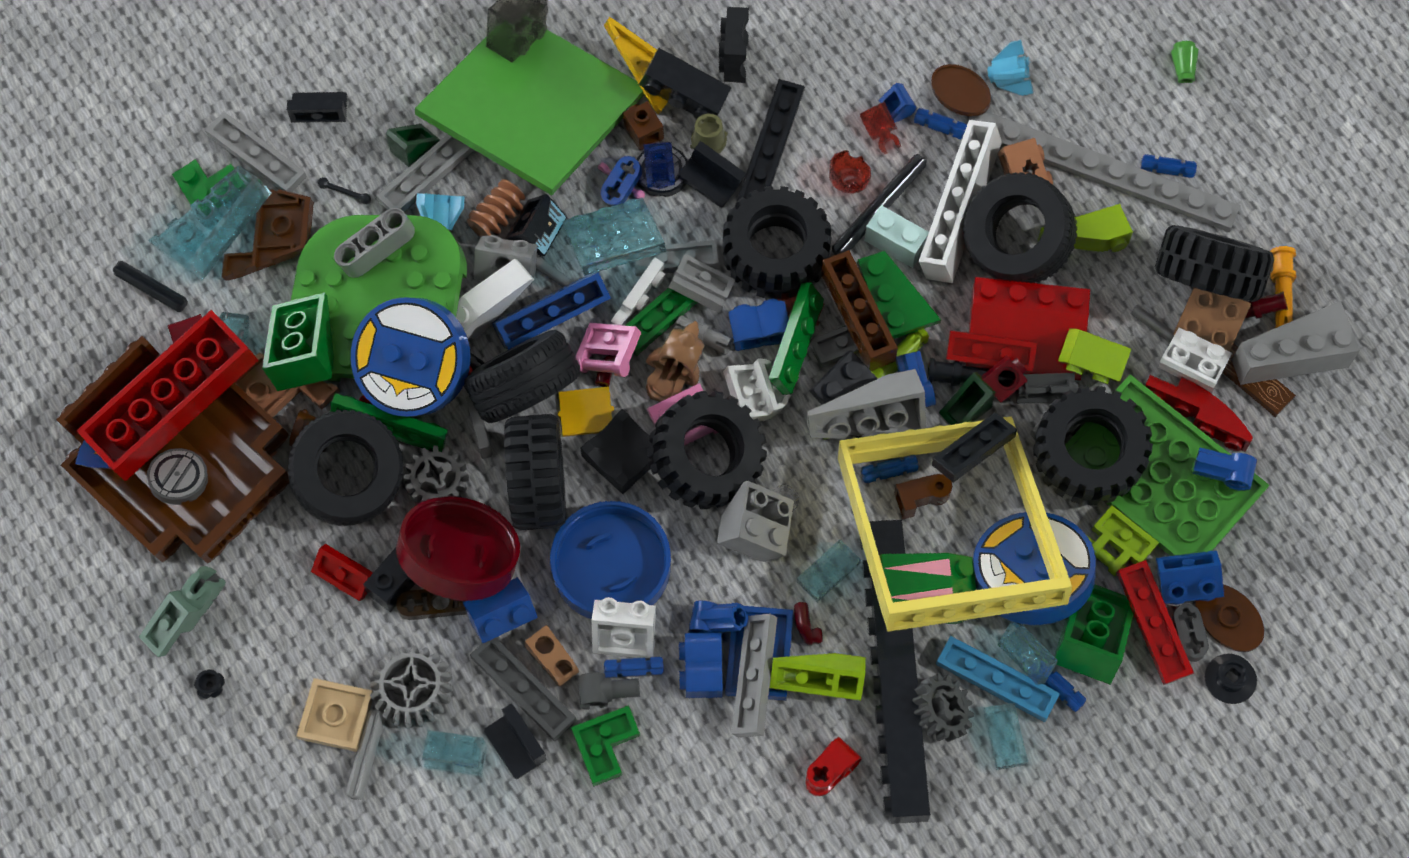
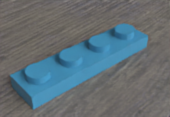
M952 636L948 639L936 661L937 666L1043 722H1046L1060 695L1059 692Z

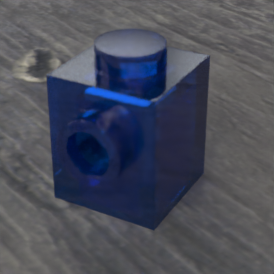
M671 142L643 144L647 188L655 187L662 189L675 185Z

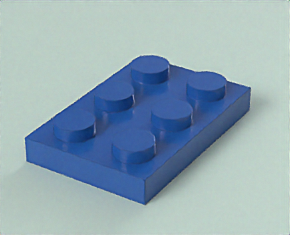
M745 606L748 616L771 613L777 617L773 658L790 656L793 610ZM744 627L741 631H732L730 634L725 696L736 697ZM769 688L768 699L786 701L787 690Z

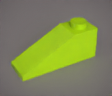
M1116 204L1075 217L1077 220V238L1075 239L1074 249L1098 252L1112 250V252H1118L1126 248L1133 231L1121 205ZM1042 227V228L1040 229V233H1039V236H1038V242H1039V240H1040L1041 237H1042V234H1043V232H1044V227Z
M839 653L774 657L769 688L861 701L866 672V657Z

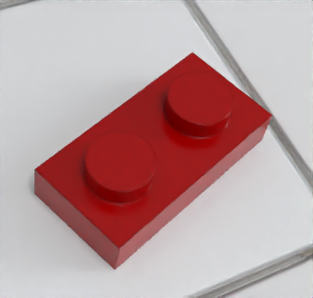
M327 544L319 548L311 569L313 574L358 601L363 600L367 595L363 584L373 573Z

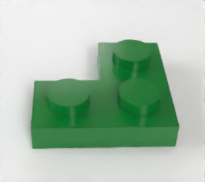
M196 159L172 174L199 218L247 189L231 163L209 178Z
M629 705L571 727L593 787L622 776V771L612 747L640 737V732Z

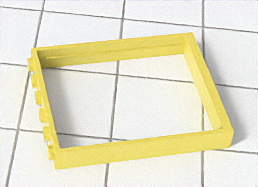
M1012 416L1003 417L1007 422H1009L1012 426L1015 427ZM968 421L960 424L939 425L932 428L910 429L903 432L882 433L874 436L839 440L838 462L887 632L1068 605L1072 585L1018 432L1015 438L1004 445V449L1050 579L894 603L892 602L852 464L941 452L982 421Z

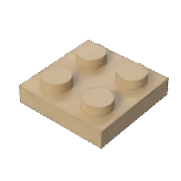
M313 678L296 737L298 740L357 752L368 712L370 711L372 703L370 694L373 691Z

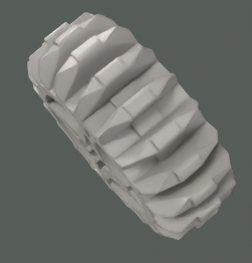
M413 645L410 653H406L405 648L400 647L399 652L401 655L396 657L393 652L389 651L390 661L386 662L382 659L379 661V665L383 670H373L372 672L373 676L378 679L370 682L371 689L375 690L370 694L372 701H378L375 705L376 710L384 711L382 716L385 720L393 717V723L396 726H399L404 719L406 727L411 728L413 720L416 719L419 727H423L424 721L422 718L428 716V719L434 722L435 717L432 712L436 710L438 713L443 714L445 711L440 702L447 704L451 701L450 697L445 694L453 691V685L447 683L452 680L451 672H445L448 668L445 661L439 662L440 656L437 653L430 656V651L426 647L422 649L420 654H418L417 646ZM418 666L429 669L435 675L436 682L429 681L428 678H421ZM406 667L403 675L392 677L398 670ZM414 678L417 688L414 687V690L410 691L409 696L406 685L409 686L408 683L412 682ZM387 691H394L395 694L403 695L405 707L398 706L390 701ZM431 695L426 702L416 706L420 697Z

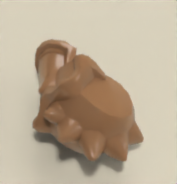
M697 321L687 325L683 330L673 329L663 346L655 349L648 355L645 362L655 369L647 378L646 389L650 399L662 402L682 392L684 384L690 386L698 384L700 373L698 362L705 345L698 337L699 327Z

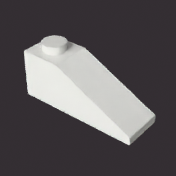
M518 259L510 261L459 299L456 318L464 328L467 338L477 339L490 327L492 322L533 282L534 278Z

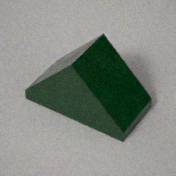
M422 124L390 128L386 132L391 153L408 167L440 141L438 137Z
M974 372L939 411V414L949 425L968 421L974 422L992 408L996 392L983 381V378L977 372Z

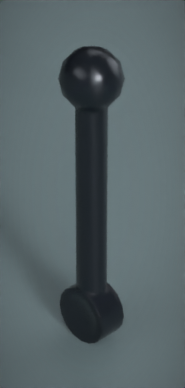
M325 177L318 180V186L322 189L329 188L357 198L363 204L371 202V196L367 193L359 194L329 183Z

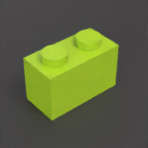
M1069 328L1058 361L1067 364L1066 370L1079 375H1083L1084 371L1092 373V379L1105 384H1108L1110 380L1120 382L1131 348L1079 329Z

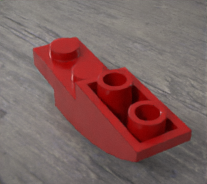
M1149 376L1145 386L1183 417L1191 416L1195 418L1193 424L1207 436L1224 442V446L1230 450L1246 452L1253 436L1239 417L1216 396L1181 377L1178 386H1175L1155 376Z

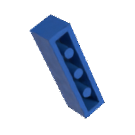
M593 272L492 322V325L504 349L509 350L611 299L599 272Z

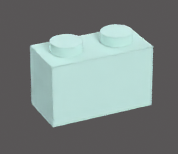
M881 205L866 226L864 241L913 268L921 256L929 232Z

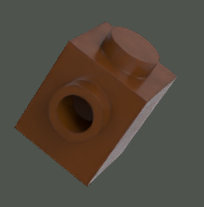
M648 101L640 105H633L626 112H623L624 126L639 151L664 140V127Z

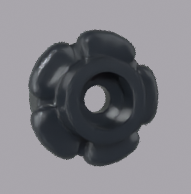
M208 669L198 674L194 687L198 690L197 694L201 698H216L222 693V686L225 684V680L221 673ZM209 682H212L211 687L207 686Z

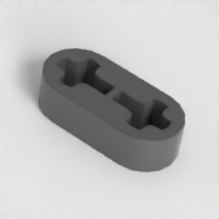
M1192 604L1179 605L1172 615V622L1188 660L1197 662L1206 655L1209 649L1202 616L1199 609ZM1183 612L1194 618L1190 622L1189 630L1185 620L1179 619ZM1190 636H1193L1195 645H1201L1197 654H1194L1192 649H1187L1191 642Z

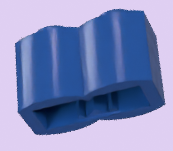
M768 299L758 306L742 304L728 312L736 351L781 344L789 321L785 301Z
M685 633V642H679V660H685V671H679L680 690H686V698H723L721 633Z

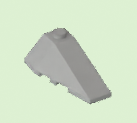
M916 369L885 375L808 411L810 438L844 439L848 435L867 437L882 433L903 432L910 429H925V391Z

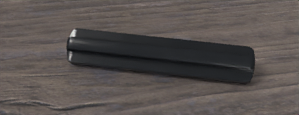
M118 261L113 267L115 276L173 310L182 312L187 306L188 301L186 297L128 263Z

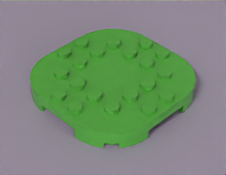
M351 215L336 219L323 226L309 239L298 260L291 301L321 293H326L328 296L334 352L332 377L328 380L340 382L341 378H354L351 367V346L354 334L364 317L383 302L404 297L423 298L444 306L455 317L457 316L462 278H467V263L461 246L451 232L441 223L428 217L407 215L415 227V233L410 241L365 274L356 278L345 274L336 263L334 252L340 244L380 215Z

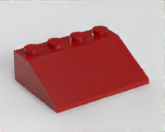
M975 277L971 295L968 333L1037 342L1033 372L1027 371L1024 374L1073 373L1066 370L1067 364L1059 362L1058 359L1069 328L1087 332L1090 289ZM966 362V366L987 369H991L993 367L989 365ZM1075 373V380L1081 381L1082 375Z

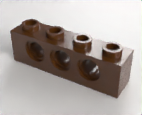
M850 250L823 260L821 275L865 365L870 371L895 362L898 347Z

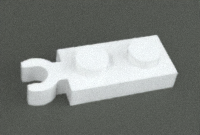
M654 257L622 303V307L612 318L611 324L625 325L636 309L641 311L650 298L647 296V293L652 286L657 288L666 275L663 273V262Z

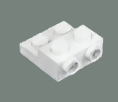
M613 598L594 601L591 620L592 653L633 658L645 657L646 659L653 657L656 624L655 605H648L644 601H635L633 603L617 602Z

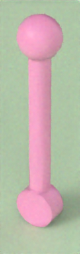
M604 162L598 165V169L604 174L609 175L611 173V170ZM636 188L632 190L637 200L644 199L645 193L643 190H637Z

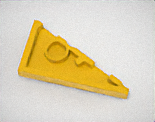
M609 17L604 27L639 84L657 49ZM640 86L654 111L659 115L668 101L658 95L649 94Z

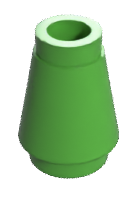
M1180 41L1173 45L1171 55L1179 83H1192L1195 81L1199 50L1193 41Z

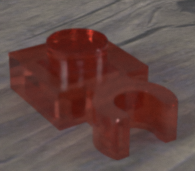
M885 102L859 114L872 140L880 138L878 146L883 154L888 153L885 148L888 141H894L897 148L901 147L898 137L890 132L896 129L897 126Z

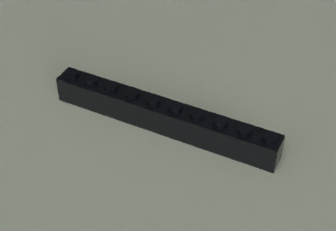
M902 519L869 521L879 555L905 554ZM860 538V548L861 550H864ZM862 560L863 578H869L870 588L865 589L866 607H871L872 617H867L868 635H874L875 646H870L871 665H877V676H872L873 693L879 694L880 705L875 706L876 724H882L883 735H878V752L885 755V766H880L881 784H887L888 796H883L884 815H890L891 824L928 822L930 806L922 726L919 725L921 715L914 714V711L919 709V706L913 702V699L919 696L915 692V689L918 687L913 628L887 632L867 560Z

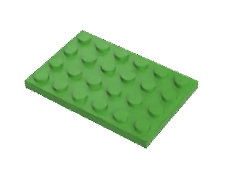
M1130 374L1116 391L1122 393L1120 398L1125 402L1129 399L1133 400L1137 404L1134 410L1137 413L1143 411L1147 420L1144 425L1151 428L1152 437L1149 442L1153 444L1152 453L1148 459L1149 463L1136 485H1133L1130 491L1123 497L1117 496L1113 502L1107 503V505L1110 507L1111 505L1157 540L1159 542L1158 546L1170 556L1213 551L1268 489L1269 484L1254 473L1251 489L1240 491L1227 487L1223 481L1193 474L1200 447L1228 455L1231 454ZM1086 422L1065 444L1071 458L1081 466L1089 469L1109 468L1117 461L1120 454L1119 444L1115 436L1104 426L1091 422Z

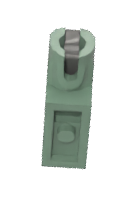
M207 566L199 567L196 573L188 578L181 590L169 592L140 634L139 638L157 657L166 656L181 633L190 632L195 628L204 613L207 612L224 588L225 580L221 579L213 568Z

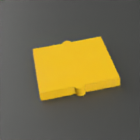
M609 387L559 392L560 411L558 412V417L561 418L563 437L599 433L612 420L614 407L611 406Z

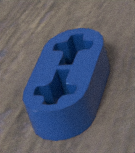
M624 156L620 158L601 188V197L608 205L613 207L623 205L641 178L642 166L634 157ZM633 163L635 173L633 175L628 173L625 179L622 180L625 175L623 167L625 165L630 166ZM619 183H621L618 188L620 197H613L609 200L611 197L608 193L609 189L615 190Z

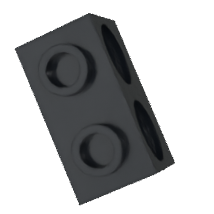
M395 547L365 581L363 586L368 596L391 613L396 607L398 597L403 592L410 591L416 583L402 569Z

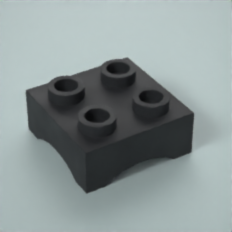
M727 7L726 18L721 17L719 72L724 73V82L746 83V70L743 62L746 61V46L748 45L749 32L745 30L749 21V8Z
M623 409L613 417L601 432L580 447L581 456L622 494L630 489L650 470V466L654 464V459L648 458V449L652 446V443L649 442L650 435Z

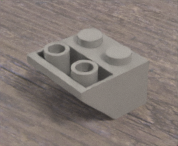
M750 481L743 482L721 515L717 544L762 562L786 556L794 500Z

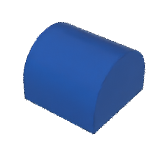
M895 83L879 99L891 122H898L910 117L916 111V105L902 83Z

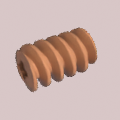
M502 179L498 183V187H494L491 190V195L485 196L483 199L484 203H479L476 206V210L469 213V218L466 219L468 225L480 237L491 235L490 231L499 234L501 229L497 224L499 223L505 227L509 224L505 215L512 219L515 218L516 214L512 208L521 211L523 206L520 200L525 201V195L512 182Z

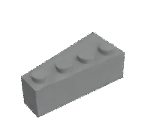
M1339 301L1241 342L1231 360L1240 385L1349 368L1360 349L1343 305Z

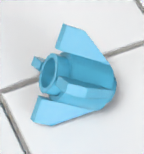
M1022 40L1010 42L992 59V66L988 67V76L990 82H995L998 88L1023 96L1033 94L1031 79L1024 80V78L1030 77V60L1026 56L1019 57V55L1024 54Z
M417 193L416 206L420 215L434 219L448 230H453L454 224L464 209L465 197Z

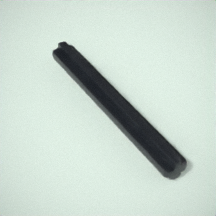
M916 154L909 160L832 245L834 255L851 250L865 235L866 226L879 207L882 205L888 209L924 170L927 165L924 157Z

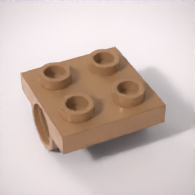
M1194 287L1173 334L1175 335L1178 328L1193 332L1210 343L1220 345L1230 352L1251 303Z

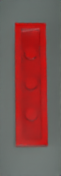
M1147 560L1118 570L1116 572L1163 685L1192 675L1194 673Z

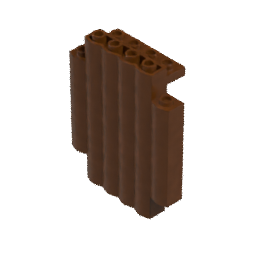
M143 336L137 341H133L127 346L125 353L115 362L110 363L95 382L85 387L82 395L74 403L67 405L62 410L61 415L56 420L82 445L84 439L77 430L157 359L160 354ZM233 383L126 481L111 468H91L75 464L81 445L77 449L72 450L60 466L162 563L170 558L182 543L185 542L200 558L209 564L290 483L288 472L270 456L281 447L289 434L237 384ZM183 448L191 450L202 457L207 466L208 483L204 492L197 499L191 502L189 500L181 502L182 504L179 505L160 501L152 494L147 481V470L151 461L160 453L169 449Z

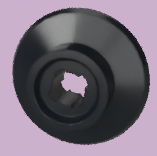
M1222 654L1212 659L1207 665L1205 683L1209 692L1216 699L1228 704H1238L1246 701L1253 695L1257 686V676L1252 665L1243 657L1235 654ZM1229 671L1238 676L1236 682H1232L1226 677Z

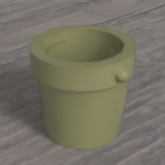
M708 113L698 117L691 135V149H694L702 141L717 153H721L724 150L728 133L724 131L722 121L718 116Z

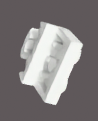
M757 359L753 364L727 366L723 371L730 395L739 399L737 404L740 407L747 405L752 410L749 415L753 420L758 418L759 421H765L773 418L786 406L789 398L792 396L782 395L768 379L773 366L770 365L771 361L767 359Z

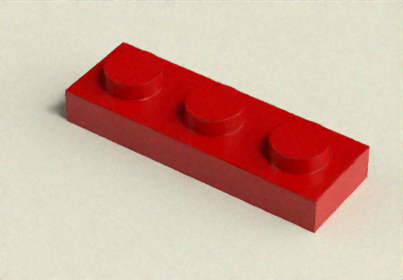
M950 330L946 359L994 366L1007 355L1011 360L1017 357L1027 371L1033 372L1037 342Z

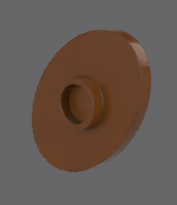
M955 64L943 65L934 71L931 78L933 93L938 101L947 109L963 116H978L988 110L991 103L990 90L986 82L977 73L969 68Z
M1223 584L1224 597H1218L1210 601L1195 600V607L1201 613L1205 630L1218 643L1238 652H1250L1260 646L1264 638L1262 618L1253 603L1241 592Z

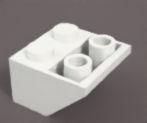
M1178 328L1162 356L1158 368L1180 379L1183 377L1212 393L1232 353L1220 345L1210 343L1198 337L1193 332Z

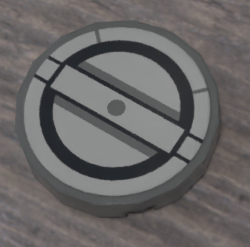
M183 448L169 449L160 453L151 461L147 470L148 485L152 494L164 503L179 505L182 504L181 502L188 500L191 502L197 499L206 488L208 483L207 466L202 457L191 450Z

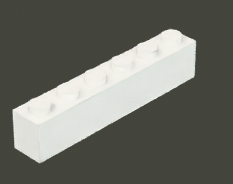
M969 120L919 259L926 279L953 283L966 246L963 237V222L965 221L966 210L969 208L970 201L972 202L974 195H977V191H980L982 186L987 185L1002 143L996 123Z

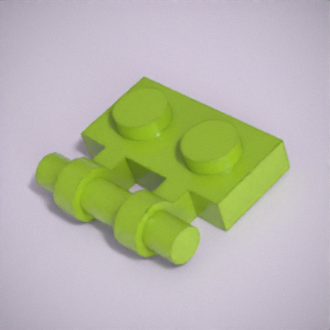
M1112 505L1092 528V531L1100 536L1096 542L1087 536L1092 543L1095 557L1109 568L1108 572L1113 576L1117 575L1116 572L1125 568V564L1129 560L1133 564L1146 560L1159 544L1157 540ZM1107 544H1110L1121 553L1117 559L1104 549Z

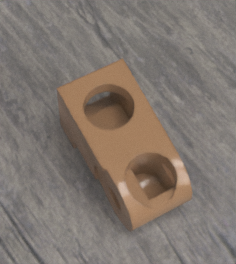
M547 625L525 640V648L536 659L543 670H546L557 686H562L579 673L576 664Z

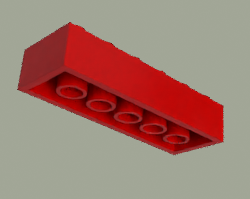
M210 310L85 422L77 432L106 464L126 481L259 360L240 338Z

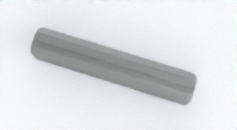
M371 709L368 712L346 789V795L351 799L362 800L364 797L385 722L382 711Z

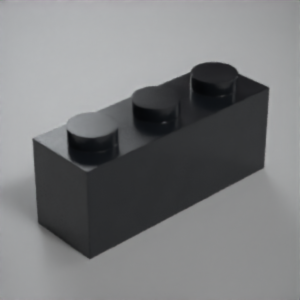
M658 48L638 84L649 94L664 98L673 107L686 110L693 114L696 119L708 113L718 116L732 88L661 48Z

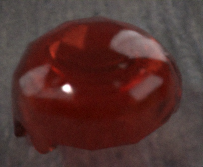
M848 150L834 154L829 164V179L834 188L850 194L859 193L867 188L872 177L871 168L864 161L863 157H852ZM848 176L856 177L854 179L843 181Z

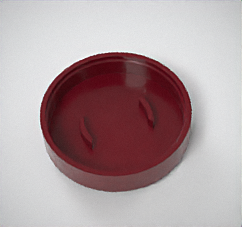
M437 497L417 504L406 514L401 525L396 552L404 572L421 588L444 598L471 601L493 596L510 583L520 555V541L511 523L495 509L467 498Z

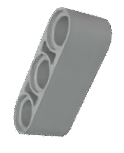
M390 208L340 244L334 252V259L349 277H360L410 241L415 233V227L403 210Z

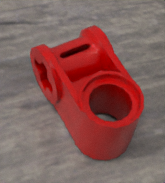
M837 737L808 767L805 781L807 790L814 796L828 794L859 765L862 757L845 741ZM815 775L817 777L826 776L825 782L821 779L817 782L814 781Z

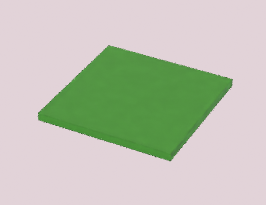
M512 10L415 108V115L552 196L624 118L623 112L636 105L644 96V92L633 78Z

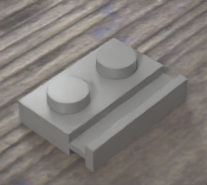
M684 254L668 288L720 313L735 279Z

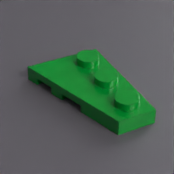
M885 251L857 260L860 273L893 339L941 323L939 316Z

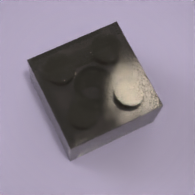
M497 0L488 9L486 47L512 63L520 55H525L530 46L537 39L540 40L547 31L548 0Z

